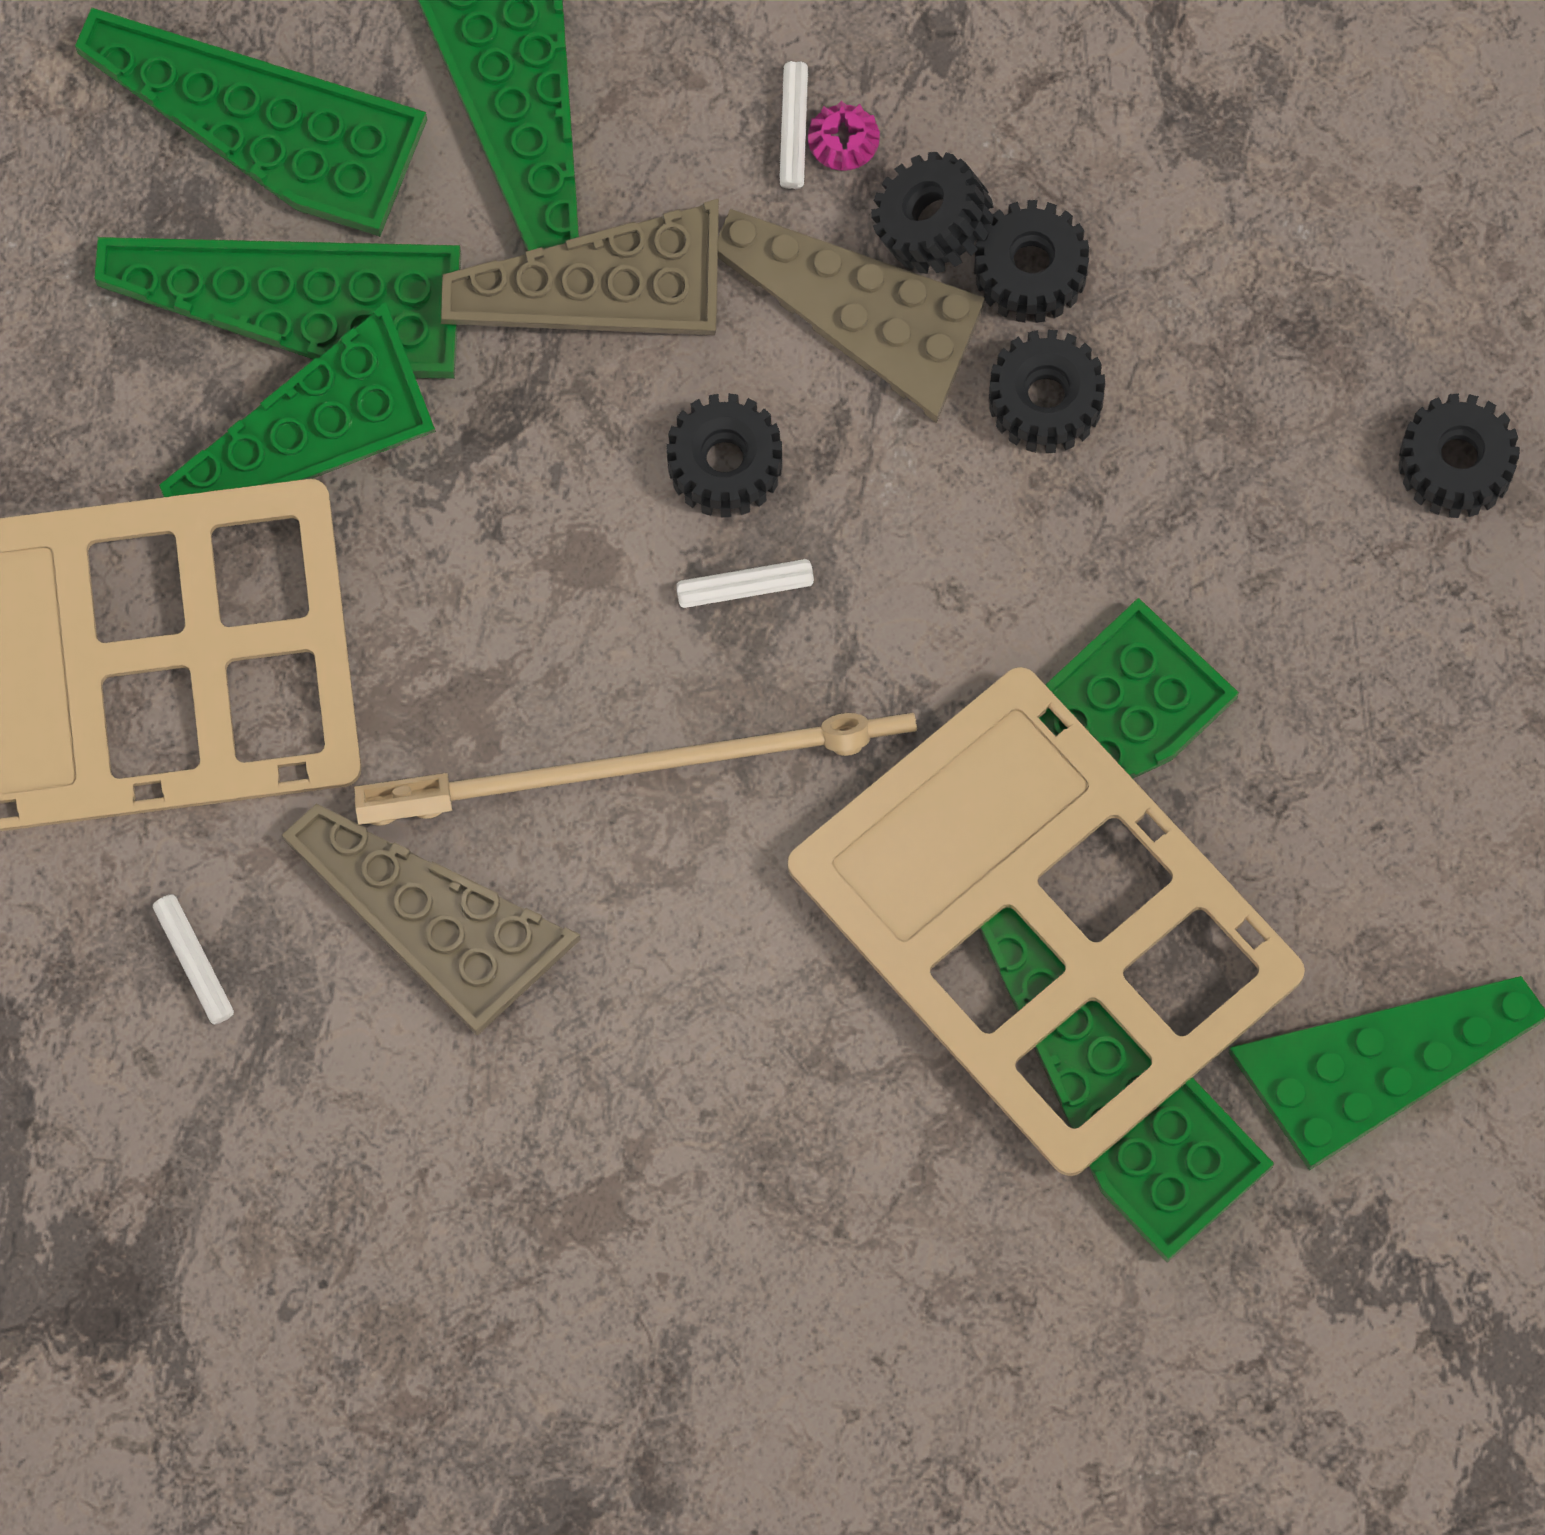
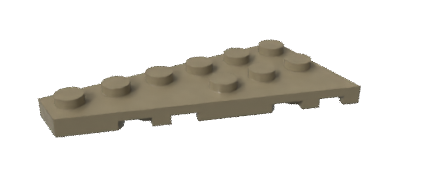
M719 198L704 202L701 206L680 211L678 209L667 212L663 216L640 223L631 222L566 240L564 244L546 249L541 247L526 251L524 255L499 262L494 260L443 274L441 324L715 335Z
M730 209L718 236V258L756 287L761 286L780 301L782 307L792 314H798L812 325V329L865 370L873 371L889 383L893 391L904 399L906 397L924 410L926 416L937 423L984 308L985 297Z
M317 803L282 834L283 840L476 1036L581 940L580 934L566 927L562 928L543 919L542 915L528 908L523 909L499 897L498 893L433 861L431 863L395 842L392 844L368 832L367 828Z

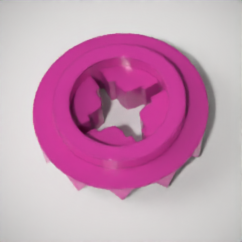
M841 100L836 106L829 108L823 106L821 112L815 118H811L808 131V145L813 156L824 166L840 171L853 170L865 165L875 155L879 146L880 131L874 115H869L860 104L857 106L846 105ZM841 122H845L849 133H856L849 136L847 149H843L838 136H831V134L838 133Z

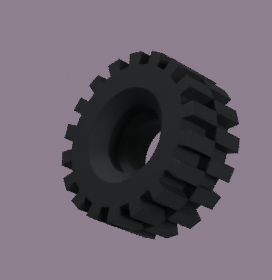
M928 152V160L926 161L920 155L911 158L912 166L906 168L901 163L894 170L898 175L893 180L886 177L882 182V186L886 189L885 193L876 192L873 201L879 208L871 209V218L876 223L873 225V228L884 245L904 267L909 270L915 267L919 273L928 274L930 266L936 273L945 271V263L950 262L954 267L963 263L960 256L966 251L972 256L978 250L974 242L977 239L985 241L988 235L983 225L992 224L993 214L989 209L994 208L993 201L988 195V190L966 162L961 158L958 160L954 154L947 152L943 158L938 152ZM943 200L941 207L934 215L925 220L918 221L920 214L928 205L935 201Z
M1028 200L1027 209H1020L1018 202L1008 205V214L1006 215L999 209L993 214L992 224L983 225L988 232L985 241L979 239L976 241L978 250L975 252L974 274H976L978 291H985V302L990 307L995 302L998 303V313L1007 317L1011 310L1016 312V321L1024 323L1026 321V314L1035 315V323L1045 322L1046 312L1051 311L1053 317L1056 318L1063 314L1065 304L1071 308L1077 302L1078 292L1082 293L1084 290L1089 265L1088 239L1083 240L1084 229L1080 223L1072 226L1073 215L1066 210L1061 216L1056 215L1057 205L1047 202L1045 210L1037 209L1038 200ZM1023 247H1039L1047 252L1050 262L1048 267L1042 272L1027 273L1016 267L1014 263L1015 253Z
M1048 329L1047 338H1039L1038 330L1028 332V339L1025 343L1018 336L1011 341L1009 352L1003 348L998 354L997 365L993 364L991 371L989 409L991 416L997 417L996 427L1001 434L1008 430L1009 441L1016 446L1021 439L1027 441L1026 450L1035 453L1037 444L1046 445V453H1056L1057 444L1063 443L1066 451L1075 446V438L1079 437L1083 442L1090 435L1091 426L1096 427L1103 408L1105 374L1101 375L1102 364L1099 358L1091 359L1092 349L1086 343L1080 348L1076 347V336L1067 333L1064 341L1057 339L1058 330ZM1037 380H1054L1061 384L1065 396L1062 402L1055 407H1040L1035 405L1029 397L1028 391L1030 386Z
M728 393V402H719V394L709 395L708 405L703 406L700 399L692 402L691 413L687 414L682 410L677 416V427L671 425L668 433L669 444H667L670 479L673 478V486L677 494L684 493L685 503L690 507L694 508L699 503L702 513L709 516L712 515L713 508L721 509V518L731 517V509L739 508L740 514L744 515L750 512V504L755 501L760 507L767 501L766 492L774 493L778 486V476H781L783 468L782 441H780V431L777 423L771 424V414L765 408L760 413L757 411V402L748 398L745 405L739 404V396ZM719 443L735 444L743 453L742 463L733 471H716L707 462V454L710 448Z
M1459 393L1449 394L1444 404H1442L1438 397L1430 401L1428 410L1421 407L1415 413L1413 422H1409L1399 452V456H1401L1398 464L1399 473H1405L1403 485L1406 490L1409 491L1413 488L1416 490L1414 500L1418 504L1422 505L1426 499L1432 502L1430 512L1439 515L1441 507L1450 509L1449 517L1459 518L1461 510L1467 509L1469 517L1479 514L1481 506L1484 505L1489 510L1495 506L1498 497L1503 498L1507 492L1520 454V447H1515L1518 435L1515 428L1512 430L1507 429L1510 419L1505 412L1498 418L1494 415L1497 405L1489 400L1483 408L1476 405L1479 396L1471 394L1468 395L1466 402H1459ZM1454 439L1470 443L1476 449L1477 461L1467 469H1458L1448 465L1443 460L1441 454L1444 444Z

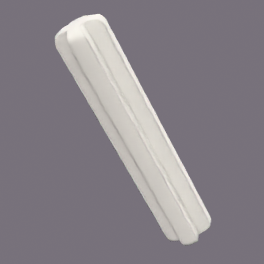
M790 61L784 65L780 185L785 189H799L804 185L808 66L804 62Z
M803 559L681 580L677 583L676 590L680 606L687 608L808 587L813 584L814 576L810 561Z
M170 894L158 899L153 903V909L212 1024H219L233 1016L234 1010L176 896Z

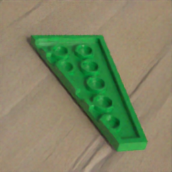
M386 301L356 328L353 327L340 338L341 340L319 358L312 360L260 403L261 405L244 419L237 421L227 429L228 432L212 445L200 451L159 485L163 497L313 479L436 432Z
M1519 976L1230 1047L1228 1053L1310 1171L1544 1022L1545 1008L1523 977Z

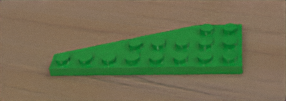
M417 0L526 250L530 251L541 247L546 249L564 244L566 240L579 237L563 0Z
M92 7L75 44L77 53L295 210L379 237L381 236L426 125L427 114L425 111Z
M98 237L94 278L98 287L313 360L319 358L341 340L340 338L353 327L356 328L386 301L415 378L455 379L458 325L441 324L443 274L461 270L460 245Z
M1137 598L1046 684L1048 689L1132 779L1172 761L1238 698L1239 694L1230 683L1140 598ZM1049 708L1039 717L1055 736L1064 729H1067Z
M1003 908L979 928L1017 1012L1066 970L1064 964L1012 908ZM1097 1001L1087 1002L1034 1047L1067 1121L1073 1129L1082 1126L1152 1064L1144 1051ZM1192 1077L1095 1160L1089 1168L1100 1192L1168 1263L1273 1168L1274 1162Z

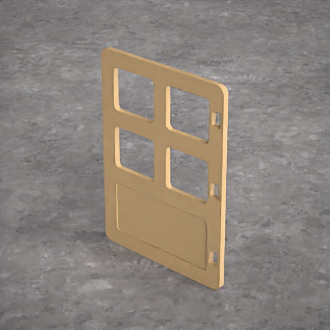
M305 479L0 518V804L16 802L19 816L0 818V831L350 786L358 780L361 774V760L329 492L322 482L316 479ZM289 518L298 520L309 602L308 614L303 618L234 627L224 626L221 623L212 543L213 531L216 528ZM163 534L175 536L185 618L184 630L178 634L109 643L98 641L88 554L90 546L101 542ZM303 652L312 653L315 656L325 741L324 749L315 754L245 763L238 761L236 758L227 678L228 665L231 662ZM178 668L188 669L191 673L200 755L199 765L191 770L121 779L113 777L110 763L103 682L109 677ZM306 764L309 779L279 782V768ZM161 783L164 797L135 801L134 786Z
M1018 667L1008 671L798 845L788 858L789 873L799 886L1059 1173L1067 1176L1077 1175L1090 1166L1296 989L1304 977V964L1295 952L1035 673L1027 668ZM1048 708L1067 727L1057 736L1039 719ZM1146 813L1166 833L1155 842L1137 825ZM1117 818L1170 873L1172 881L1102 941L1092 942L1039 886L1038 879L1107 820ZM1012 908L1064 964L1066 970L995 1032L987 1034L982 1032L932 977L930 971L1000 910ZM1196 910H1202L1210 916L1257 967L1258 975L1188 1035L1178 1036L1127 982L1123 972ZM1245 920L1265 940L1255 949L1236 931ZM1089 1001H1097L1144 1051L1152 1064L1082 1126L1073 1129L1068 1127L1017 1071L1015 1065Z

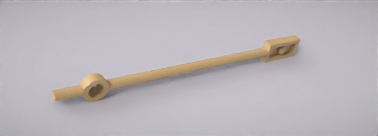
M844 713L829 717L822 723L821 727L454 782H449L448 773L356 786L354 787L355 809L358 825L370 823L380 826L392 823L400 818L417 816L427 819L436 817L442 812L452 811L451 801L808 747L824 745L827 749L834 751L838 755L848 756L858 753L862 747L868 744L870 738L917 731L914 713L868 720L860 714Z

